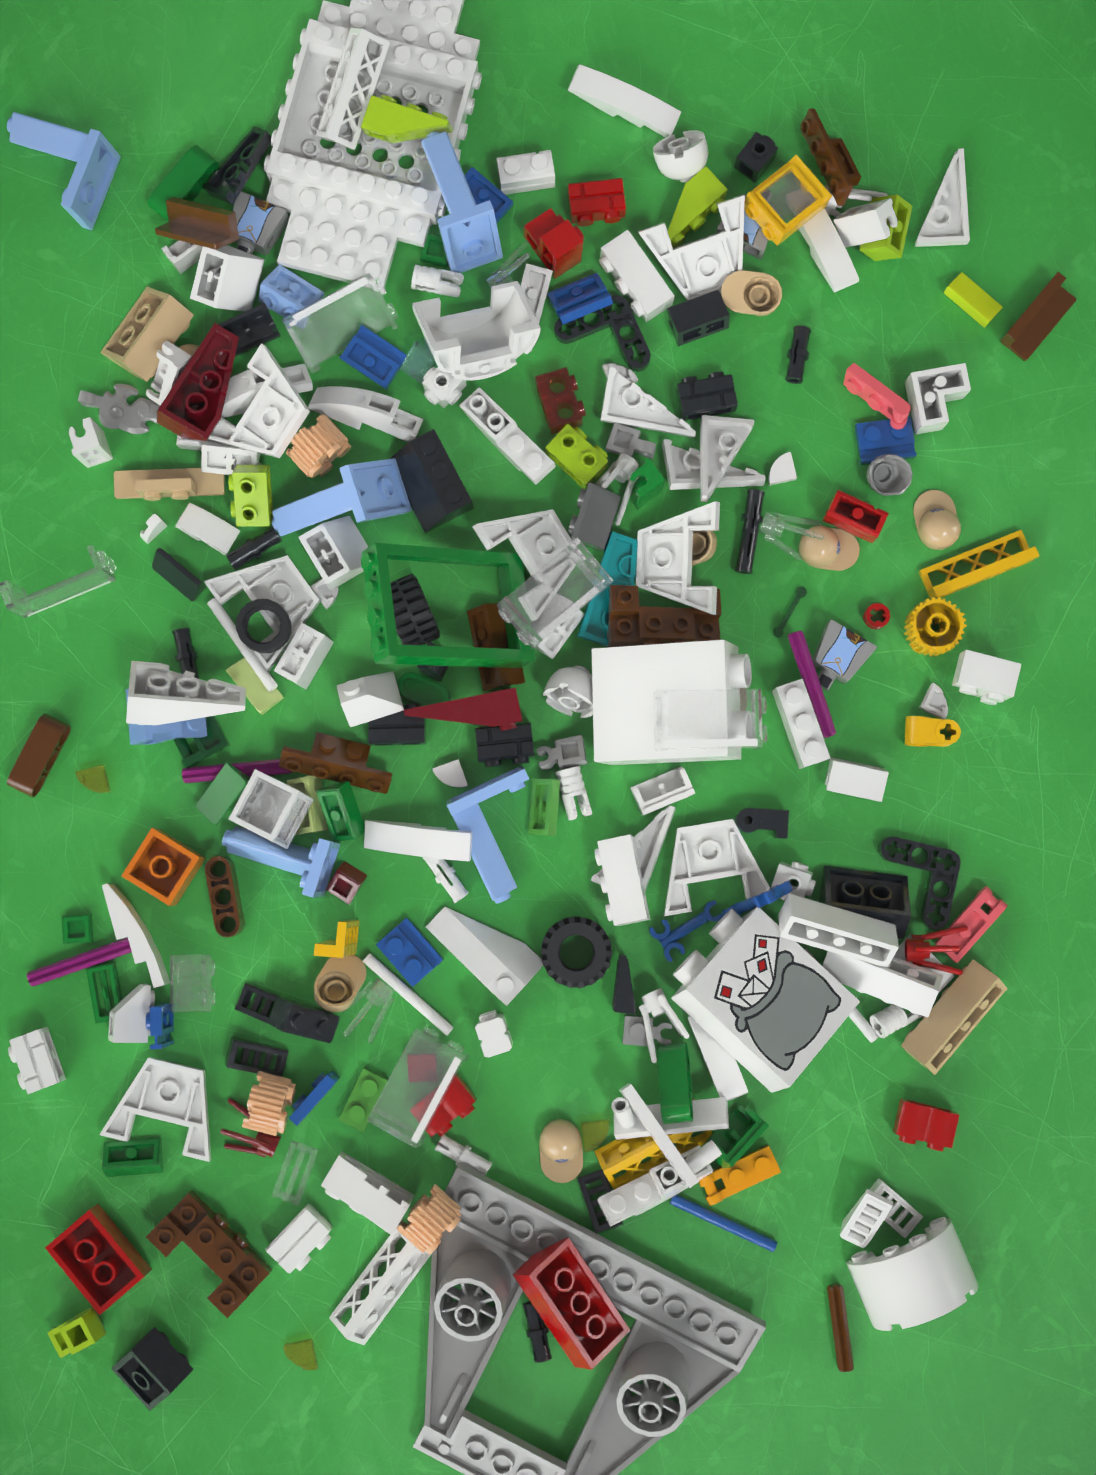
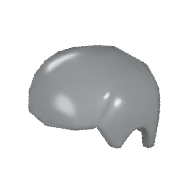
M885 454L871 461L867 469L866 478L869 487L883 496L901 495L911 485L913 472L910 464L902 457L894 454Z

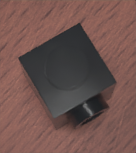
M756 131L738 154L734 168L756 183L775 159L778 147L770 137L762 136Z

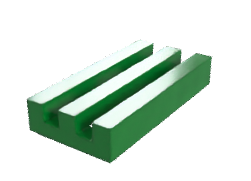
M116 962L86 968L95 1024L109 1021L110 1011L112 1010L106 970L108 969L115 1006L122 1001ZM98 971L107 1015L103 1017L95 972Z

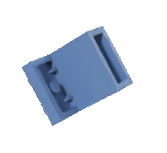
M126 689V700H127V703H128V690H129V689ZM206 717L161 725L128 723L130 745L158 744L175 738H200L207 736Z

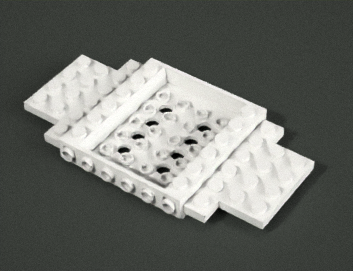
M323 0L318 20L309 19L307 29L303 28L301 32L300 45L302 46L300 53H296L293 60V70H295L293 78L287 81V99L285 104H281L279 109L278 130L275 129L272 133L271 146L273 148L271 155H267L264 162V171L271 183L266 202L286 209L288 213H291L277 260L279 265L351 284L366 277L368 283L363 285V287L384 292L397 242L401 241L420 247L425 246L430 226L432 224L437 225V219L439 216L443 217L446 211V203L421 143L426 138L391 144L367 136L361 130L357 143L362 146V150L358 155L353 156L347 153V147L338 143L330 149L323 148L320 144L322 139L317 137L316 134L350 28H362L390 42L374 90L376 97L380 98L381 95H386L393 99L396 98L402 102L403 106H406L407 103L416 106L423 105L427 107L428 114L430 115L432 112H438L448 117L447 120L453 127L452 133H448V136L459 161L461 149H458L460 140H465L468 130V124L465 121L467 114L472 115L475 105V98H472L474 89L479 90L482 73L478 72V61H476L480 40L456 34L465 0H351L349 7ZM369 40L366 48L369 60L377 57L380 47L379 44ZM366 67L359 70L357 75L360 87L368 84L370 78ZM358 95L351 97L348 103L352 114L359 111L361 106ZM349 121L341 125L338 137L349 141L352 133ZM377 149L386 150L388 153L387 159L383 162L375 161L372 157L374 151ZM408 155L414 159V164L411 168L404 169L399 166V159L402 156Z

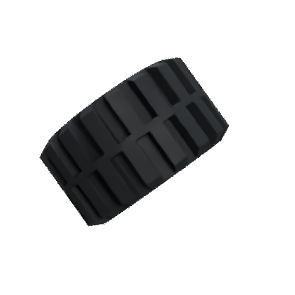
M411 573L390 582L396 631L402 644L424 645L440 638V630L417 577Z
M580 916L567 917L552 925L545 934L541 946L542 963L548 975L555 982L569 988H585V986L595 984L597 980L605 975L606 970L609 968L612 957L611 942L604 929L593 920ZM572 935H580L587 938L593 947L591 961L580 969L566 966L559 954L562 942Z

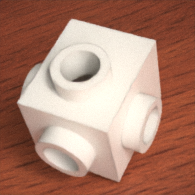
M432 367L428 370L422 382L425 390L424 396L434 406L438 403L443 409L448 404H455L462 396L461 391L467 386L466 380L453 378L451 373H444L439 367Z
M793 861L792 865L780 862L771 888L788 880L790 882V879H796L799 885L793 886L791 884L793 891L782 896L780 899L785 901L789 894L805 898V895L811 897L816 881L811 879L813 872L808 871L809 866Z

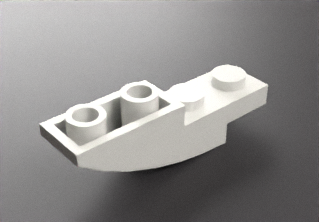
M305 364L282 368L298 393L313 390L312 380ZM250 369L231 377L222 417L245 413L266 380Z
M318 387L308 406L310 410L322 415L324 414L355 429L360 430L362 423L407 442L416 438L423 419L398 409L401 402L398 399L352 387Z
M480 387L459 405L469 419L518 471L521 470L535 485L556 467L555 463L517 427L516 422Z
M700 1145L682 1153L683 1159L685 1160L700 1149ZM666 1161L650 1169L649 1173L599 1197L597 1201L611 1227L633 1215L636 1217L688 1187L670 1162ZM708 1164L695 1174L699 1181L713 1172L711 1165Z

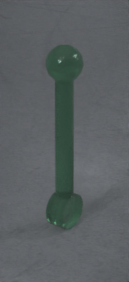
M804 587L796 589V597L779 626L773 629L775 637L783 636V629L800 599L804 598L807 594V590Z

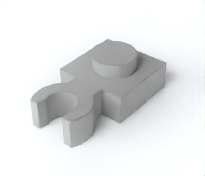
M582 735L555 740L556 748L553 749L547 746L537 748L539 756L548 755L547 760L539 762L542 770L552 768L555 763H558L561 770L588 764Z
M624 1016L622 1044L648 1046L643 1017ZM649 1017L653 1039H657L659 1043L664 1045L671 1044V1039L662 1038L660 1033L664 1028L672 1029V1024L662 1022L657 1026H653V1018Z

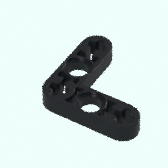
M611 296L613 304L616 303L618 307L623 306L621 314L617 315L615 311L607 314L608 320L604 321L601 309L592 313L599 317V322L595 326H588L584 322L585 316L579 318L582 331H579V326L572 328L571 335L567 336L565 332L560 333L562 331L560 318L556 321L554 333L556 339L561 343H573L610 327L629 369L639 372L645 370L649 365L650 350L629 303L623 296ZM612 304L604 307V313L612 310ZM576 320L566 323V326L568 328L575 326ZM624 327H630L635 331V336L630 340H624L620 336V330ZM635 344L637 353L644 355L640 364L637 360L632 361L634 357L632 346Z
M899 837L883 839L878 846V852L883 860L930 872L921 911V921L929 929L939 930L943 928L949 920L961 864L959 855L949 849ZM893 841L896 848L906 849L905 844H908L906 861L902 860L904 854L895 853L890 857L889 851L885 850V846L891 845ZM916 848L924 849L927 854V858L922 864H917L912 859V853ZM933 851H936L934 857L946 858L949 855V860L953 861V866H949L944 870V864L933 862V868L930 867L933 860ZM939 881L944 882L948 887L947 895L942 898L937 897L933 892L934 885ZM931 899L936 902H945V907L938 906L937 914L941 916V921H935L934 925L932 924V919L928 918V914L934 913L936 907L935 904H930Z

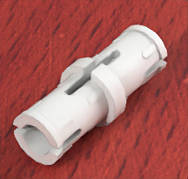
M422 857L435 874L436 882L443 885L454 903L469 893L455 875V868L453 866L450 867L445 859ZM438 865L441 866V868L443 869V871L445 872V874L448 876V878L451 880V882L453 883V885L450 884V882L447 880V878L445 877V875L442 873V871L440 870V868L438 867Z
M445 1134L442 1135L435 1148L436 1151L456 1161L455 1165L458 1166L461 1163L486 1176L493 1163L471 1151L470 1146L466 1145L464 1147Z

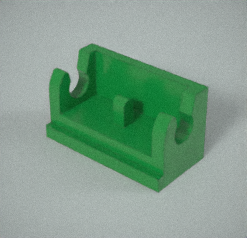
M649 458L644 460L643 465L634 471L630 477L631 482L636 480L632 492L635 488L638 489L636 491L638 497L633 503L634 506L639 510L662 493L664 487V477Z
M738 1105L728 1116L729 1128L717 1129L702 1145L704 1146L710 1140L716 1144L722 1155L716 1158L715 1161L723 1169L733 1167L769 1127L748 1106L744 1108L742 1105Z

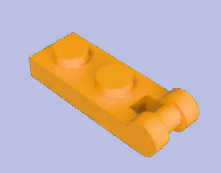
M767 1144L742 1156L731 1168L723 1169L720 1166L714 1169L712 1173L699 1181V1185L704 1187L707 1193L705 1198L710 1206L779 1174L781 1171ZM721 1178L725 1187L717 1190L714 1182Z

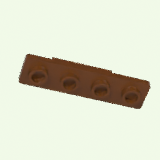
M809 108L801 123V133L837 205L844 206L853 186L858 185L861 175L842 138L830 139L815 108Z
M316 732L311 753L284 746L279 762L280 768L292 772H299L339 783L349 781L352 786L384 794L388 793L393 775L390 772L366 767L371 745Z

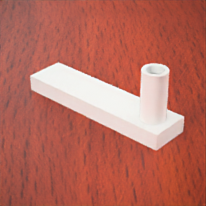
M627 1083L619 1089L684 1184L691 1188L698 1183L699 1180L695 1174L722 1155L716 1144L710 1140L684 1160L632 1084Z
M618 1097L612 1102L614 1136L617 1140L651 1136L625 1098ZM726 1097L692 1100L693 1121L674 1124H663L660 1104L646 1105L667 1135L729 1128L728 1102Z

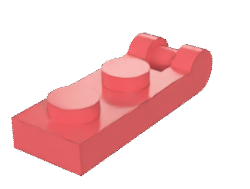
M853 363L846 370L843 384L848 391L858 395L873 410L879 411L889 418L890 425L894 429H903L906 426L910 413V404L857 364Z
M984 886L976 894L970 904L947 928L966 925L968 930L939 937L934 943L935 945L960 946V951L944 952L955 963L961 960L1008 906L1002 899L998 900L992 895L993 891L987 886ZM984 903L991 908L987 914L980 908Z

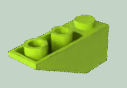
M371 95L361 125L362 130L367 136L391 144L426 138L432 132H447L448 134L453 131V127L445 115L438 112H432L431 115L424 113L420 107L407 103L406 106L397 104L395 99L386 95H381L380 98Z
M706 166L684 186L667 231L673 248L679 247L686 239L685 235L689 231L698 230L705 223V217L711 212L717 213L719 211L717 203L723 202L726 199L728 189Z

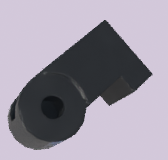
M745 808L736 815L735 824L738 830L743 833H751L755 830L774 831V839H787L789 810Z

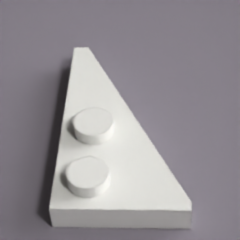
M964 148L958 149L954 153L916 239L915 247L967 245L970 241Z
M613 367L609 368L600 421L685 437H695L696 431L688 423L668 411L667 407L651 395L643 392L634 382L631 383L618 373V370Z
M702 415L700 421L701 502H708L752 431L754 420Z
M664 439L662 450L669 489H700V451L691 447L687 451L672 446L671 440ZM729 466L716 488L763 486L766 479L765 475H761L746 467V470L743 471Z
M668 806L665 810L661 811L643 831H640L634 837L645 891L676 810L673 806ZM603 868L592 876V882L601 885L600 877L604 876Z

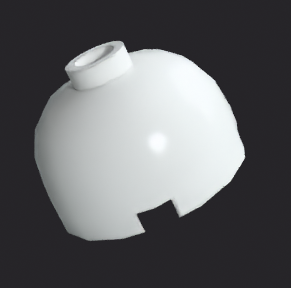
M698 130L684 131V137L678 139L675 138L674 134L654 145L653 156L655 162L665 177L680 180V182H688L704 168L709 154L708 145L704 133Z
M582 666L566 667L557 670L548 680L543 692V696H547V704L565 715L572 716V711L581 713L580 718L593 716L592 674Z

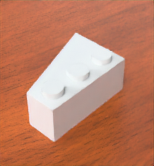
M343 1151L339 1154L321 1184L326 1189L325 1193L336 1200L341 1199L353 1211L365 1216L390 1235H393L414 1197V1194Z

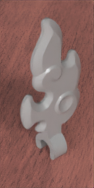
M116 384L114 385L115 394L112 395L109 391H106L103 397L80 390L78 402H81L82 406L99 408V420L106 428H119L131 434H144L149 432V427L145 425L146 421L157 423L159 404L145 398L137 399L132 405L127 403L128 397L139 394L138 390L133 386Z

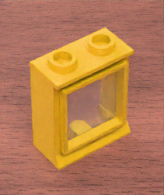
M796 154L788 163L751 192L747 193L744 201V211L750 219L758 223L762 228L764 236L778 246L827 206L832 195Z

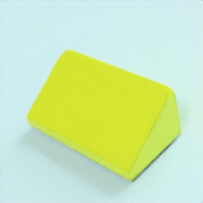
M963 272L944 291L947 297L984 328L1003 308Z

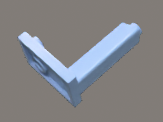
M13 112V115L7 122V130L10 133L9 141L11 143L77 162L68 187L62 194L61 206L83 228L93 230L121 156L100 131L90 129L88 134Z
M432 132L428 134L421 143L450 213L437 219L450 271L462 273L503 258L491 201L476 205L447 132Z
M396 459L349 464L339 468L343 483L272 510L274 516L272 518V525L274 529L279 532L280 536H284L352 509L357 523L411 512L412 509Z
M522 765L447 800V807L459 831H472L471 856L492 901L494 900L496 904L510 898L509 892L517 888V885L478 803L507 789L512 793L525 787L524 781L528 780L529 777Z
M235 826L233 830L227 829L222 840V845L227 847L228 853L301 875L300 887L303 888L302 894L312 898L324 897L341 845L340 843L319 838L318 844L313 843L311 849L290 843L288 849H285L248 829Z

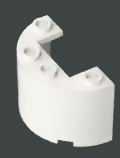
M518 281L492 286L490 307L440 317L441 301L439 298L412 303L415 317L437 366L442 372L451 373L453 378L460 380L485 379L512 368L517 364L515 359L523 352L528 354L540 334L541 328Z
M940 1217L934 1219L929 1223V1227L924 1228L926 1235H916L909 1239L910 1243L901 1247L898 1245L890 1246L882 1251L883 1255L876 1257L872 1251L869 1253L867 1251H860L851 1256L852 1260L846 1262L872 1326L875 1329L891 1331L894 1324H899L902 1329L926 1323L964 1304L967 1301L965 1295L970 1292V1295L977 1292L979 1284L950 1218Z

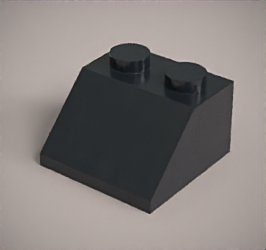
M155 1327L111 1368L149 1411L170 1395L194 1370L190 1366L187 1357L178 1352L170 1344L169 1338Z

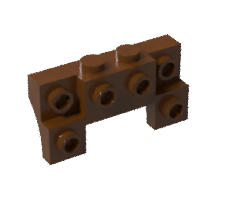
M610 585L607 631L608 647L720 640V589H717L716 615L694 607L639 606L638 586Z
M191 1190L146 1238L165 1257L183 1241L223 1280L222 1283L207 1299L228 1319L270 1274L272 1269L249 1247L250 1242L243 1234L239 1232L236 1234L228 1226L230 1223L224 1215L219 1212L215 1213Z

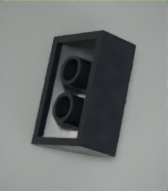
M434 429L409 441L390 458L396 459L409 503L425 533L474 509L473 502Z
M824 865L819 903L894 924L896 926L897 938L904 939L911 918L907 876Z

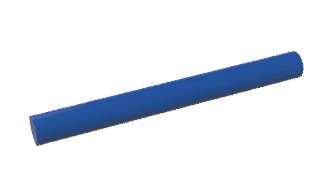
M675 1195L670 1199L669 1204L771 1252H774L776 1249L777 1241L679 1195Z

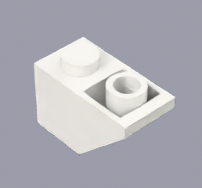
M139 984L110 1011L109 1041L113 1043H148L150 1029L146 1028V1014L150 1011V1007L154 1006L155 993L154 990H151V985Z

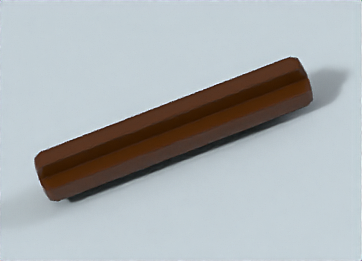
M832 1284L827 1287L837 1367L840 1372H849L854 1369L844 1289L841 1284Z

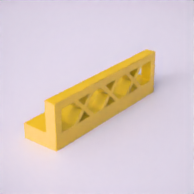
M1019 530L919 571L929 598L935 597L936 599L938 596L942 598L1032 562L1039 557L1036 546L1029 548L1022 530ZM1017 538L1022 552L1014 555L1003 552L1007 542ZM1001 545L1000 550L994 547ZM986 550L997 554L995 562L989 565L978 562L981 553ZM973 555H976V557H975L974 560L968 558V557H971V556H973ZM961 560L972 564L970 572L962 576L953 572L956 563ZM948 565H951L949 570L943 568ZM937 570L947 575L944 583L933 587L928 573Z
M360 920L338 921L336 941L328 940L316 943L314 956L345 958L356 954Z
M707 1130L696 1137H691L694 1132L668 1134L667 1136L672 1143H677L676 1149L682 1154L699 1145H703L712 1135V1132ZM651 1136L616 1139L594 1151L604 1174L614 1190L649 1173L650 1169L668 1161ZM648 1156L652 1157L650 1161L640 1163L642 1159ZM627 1170L625 1174L616 1179L613 1177L615 1173Z

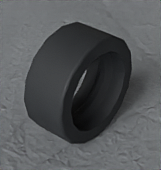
M256 599L247 603L240 610L236 619V631L240 640L249 649L258 653H272L280 650L288 642L291 635V620L288 613L277 602L269 599ZM260 610L273 612L280 621L278 635L269 642H258L248 632L250 617Z

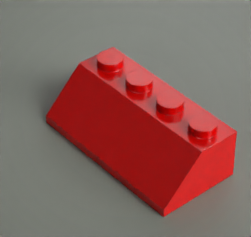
M569 1237L532 1255L512 1274L574 1367L592 1370L631 1331Z

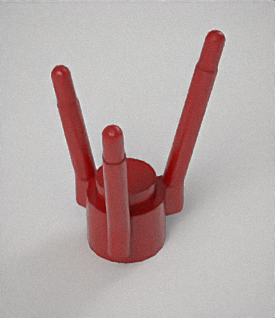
M964 925L923 935H911V939H905V960L912 961V964L962 975L963 971L961 969L924 960L930 958V952L960 951V946H930L929 941L925 940L967 931L968 927Z

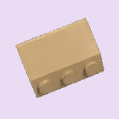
M146 287L100 353L135 377L147 382L149 378L156 374L160 359L157 357V351H162V344L165 341L174 344L180 334L188 329L194 314L170 294Z

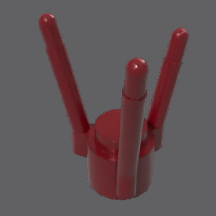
M232 1098L228 1099L229 1104L247 1118H250L249 1111ZM227 1129L220 1130V1133L253 1145L249 1147L225 1143L224 1148L256 1154L264 1158L265 1156L273 1157L281 1138L279 1135L274 1136L263 1132H258L256 1138H252Z

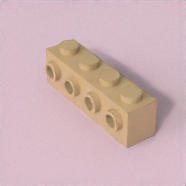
M974 959L968 966L962 969L963 974L959 975L955 982L943 991L941 998L931 1009L929 1016H923V1020L914 1030L907 1034L905 1041L901 1045L911 1057L934 1075H936L1008 989L999 977Z

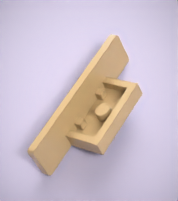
M201 468L114 472V496L117 499L144 498L149 501H157L163 497H172V499L185 500L190 496H218L225 494V474L201 472Z

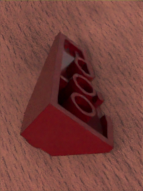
M214 323L158 408V424L180 437L202 441L208 440L221 420L238 345V336Z
M516 688L403 710L404 716L490 727L500 726V731L517 728L516 722L522 721Z

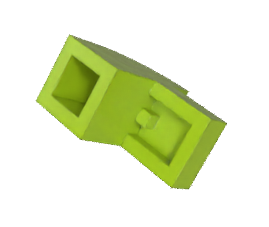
M93 1307L80 1312L75 1317L47 1332L60 1358L69 1353L73 1355L96 1343L107 1333Z

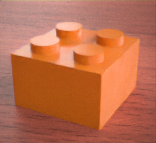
M151 828L123 872L122 877L168 906H176L206 857L161 829Z

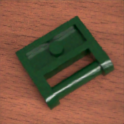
M215 716L206 717L207 736L193 738L200 751L193 754L185 738L173 739L183 758L181 762L185 768L193 767L200 761L230 746Z

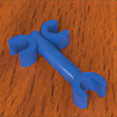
M789 880L785 881L780 885L770 888L768 891L731 905V907L722 910L723 914L725 915L733 909L738 915H741L754 908H761L792 892L793 888Z
M715 901L706 903L703 912L671 932L670 924L665 919L661 920L665 927L662 934H657L653 927L649 928L651 936L658 939L664 948L663 953L666 960L669 962L673 961L669 954L670 949L673 947L678 948L682 955L685 953L683 945L676 941L708 921L716 922L724 916L723 913L711 916L709 910L716 904Z

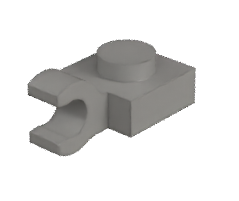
M614 423L606 451L617 455L624 453L632 458L634 452H637L643 457L653 459L656 444L639 439L641 435L640 430Z

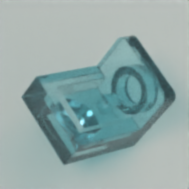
M425 338L414 341L400 368L401 371L423 384L424 375L436 365V361Z

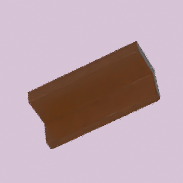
M175 197L166 200L169 222L155 228L156 235L215 250L239 239L236 213L234 211Z
M1059 272L1056 273L1000 341L1023 361H1026L1076 302V298L1061 287L1066 277Z
M502 603L483 604L467 611L475 648L509 649ZM478 667L483 691H492L504 686L525 683L523 668Z

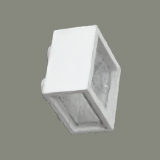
M255 769L229 820L288 849L314 799Z

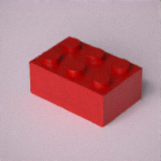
M99 1204L89 1209L45 1247L99 1315L152 1270Z

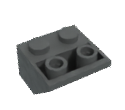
M592 483L588 484L587 489L582 488L577 501V508H580L579 515H573L568 529L569 534L572 535L573 543L604 552L621 496Z

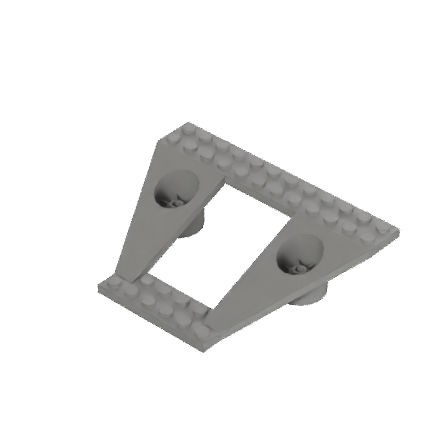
M459 1163L444 1192L461 1207V1220L450 1233L447 1230L442 1233L441 1243L432 1252L425 1423L414 1442L413 1448L465 1475H617L664 1435L675 1431L688 1415L741 1372L766 1329V1321ZM569 1237L615 1308L635 1318V1321L565 1463L466 1411L465 1407L523 1292L512 1274L532 1255ZM461 1284L462 1289L458 1290L453 1286ZM494 1301L496 1307L493 1308L487 1305L486 1302ZM643 1380L644 1382L641 1385L637 1383L638 1381ZM630 1390L639 1395L632 1396ZM676 1396V1398L673 1401L667 1399L669 1397Z

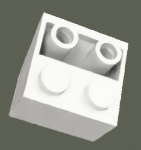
M228 245L217 250L202 247L190 299L219 309L244 312L252 309L265 259Z
M350 516L322 523L298 537L330 591L364 572V569L361 567L362 551L367 549L368 546Z

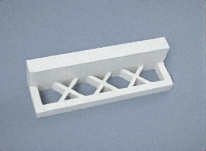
M350 28L317 130V137L355 150L362 130L361 125L371 95L373 96L390 44L389 41L365 29ZM369 40L380 45L377 57L369 60L366 52ZM366 67L370 78L368 84L360 87L357 75L359 70ZM358 95L361 106L359 111L352 114L348 103L351 97ZM348 121L352 129L349 141L338 137L341 125Z
M396 1229L393 1235L388 1237L329 1319L347 1340L365 1345L431 1254L429 1255L426 1251L422 1253ZM402 1237L406 1241V1245L400 1253H395V1244ZM387 1261L386 1272L383 1276L378 1277V1267L382 1262ZM365 1285H369V1295L365 1300H360L361 1290ZM352 1308V1317L345 1324L341 1317L347 1309Z

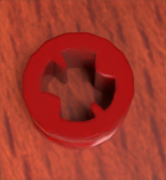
M880 603L872 604L864 612V623L871 629H881L890 620L889 609ZM871 610L875 613L881 611L883 615L880 618H883V622L878 620L874 623L870 619L873 616L870 614Z

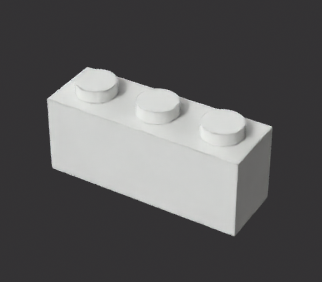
M629 230L601 247V259H599L602 268L607 274L611 272L614 276L616 288L622 295L626 294L631 301L630 307L637 317L642 316L644 321L648 322L673 305L674 294Z
M803 679L776 687L772 693L799 769L830 759Z
M630 834L597 841L598 849L594 851L597 865H602L604 876L600 877V883L603 893H608L610 904L605 905L608 920L613 921L615 926L651 920L634 837Z

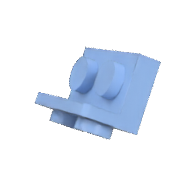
M278 265L261 283L258 300L262 304L265 303L268 309L273 310L287 320L290 316L324 299L325 293L282 265ZM309 315L292 324L304 329Z

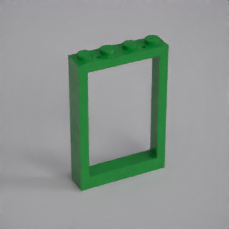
M374 543L362 551L361 567L364 569L365 577L364 594L367 597L368 603L367 620L371 628V651L374 654L375 664L522 668L536 661L534 645L531 640L533 637L530 619L517 598L526 593L523 565L518 553ZM388 559L498 567L509 649L398 645Z

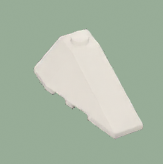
M131 661L126 723L161 725L245 710L246 688L217 679L205 681L194 678L195 673L185 671L184 674L170 671V666L162 663Z
M444 907L426 926L506 1006L543 966L542 959L525 943L447 907Z

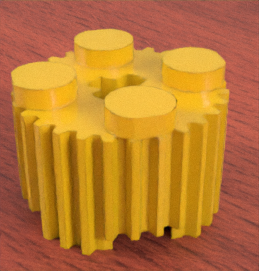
M938 596L936 599L935 597L926 599L915 606L906 617L904 622L907 624L904 626V629L907 630L904 635L908 636L906 641H910L909 646L918 654L923 653L924 656L929 654V657L942 655L959 644L958 641L962 639L963 629L967 627L964 624L966 619L962 617L965 614L961 613L959 608H955L956 604L951 605L950 600L946 602L945 598L941 599ZM932 621H934V625H939V630L936 632L930 627Z

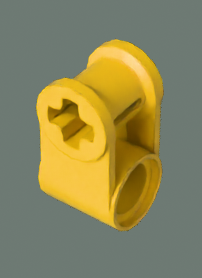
M907 716L904 745L946 747L955 743L960 738L961 730L958 723L954 720ZM947 727V732L952 733L946 740L945 735L940 734V731Z

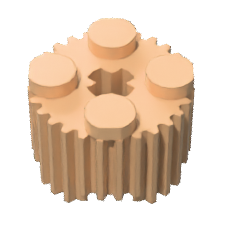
M324 414L316 418L318 423L315 426H311L308 429L305 427L300 429L291 440L294 446L286 451V454L307 477L311 478L318 474L321 477L326 475L333 468L331 462L338 456L339 458L343 457L351 449L348 438Z
M258 1071L257 1081H260L259 1085L253 1084L247 1103L250 1118H244L242 1127L274 1136L277 1133L283 1134L288 1120V1112L285 1111L286 1105L292 1106L296 1084L292 1083V1079Z
M436 1184L431 1188L430 1193L432 1195L429 1198L424 1194L411 1208L407 1219L409 1221L406 1224L401 1221L396 1228L422 1253L426 1251L429 1255L441 1243L442 1233L445 1230L450 1233L460 1222V1216L462 1215L460 1212L461 1207Z

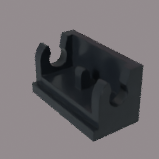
M719 290L667 308L670 318L668 320L678 346L729 328L730 314Z
M265 303L218 324L239 337L235 357L259 347L261 343L266 344L281 337Z

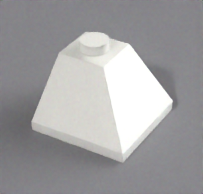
M393 671L365 676L337 685L340 703L350 727L404 710Z

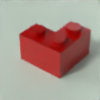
M550 208L524 225L525 239L544 266L553 271L552 277L554 279L581 262L584 236L578 226H572L568 219L564 220L560 214L556 215Z

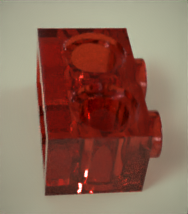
M567 367L535 376L536 389L550 434L559 433L567 424L573 429L581 427L582 417L586 416L582 400L577 401L574 391H578V386L574 374L569 375ZM554 383H561L565 389L560 393H555L550 387ZM566 408L571 410L573 415L570 418L564 419L558 415V412Z

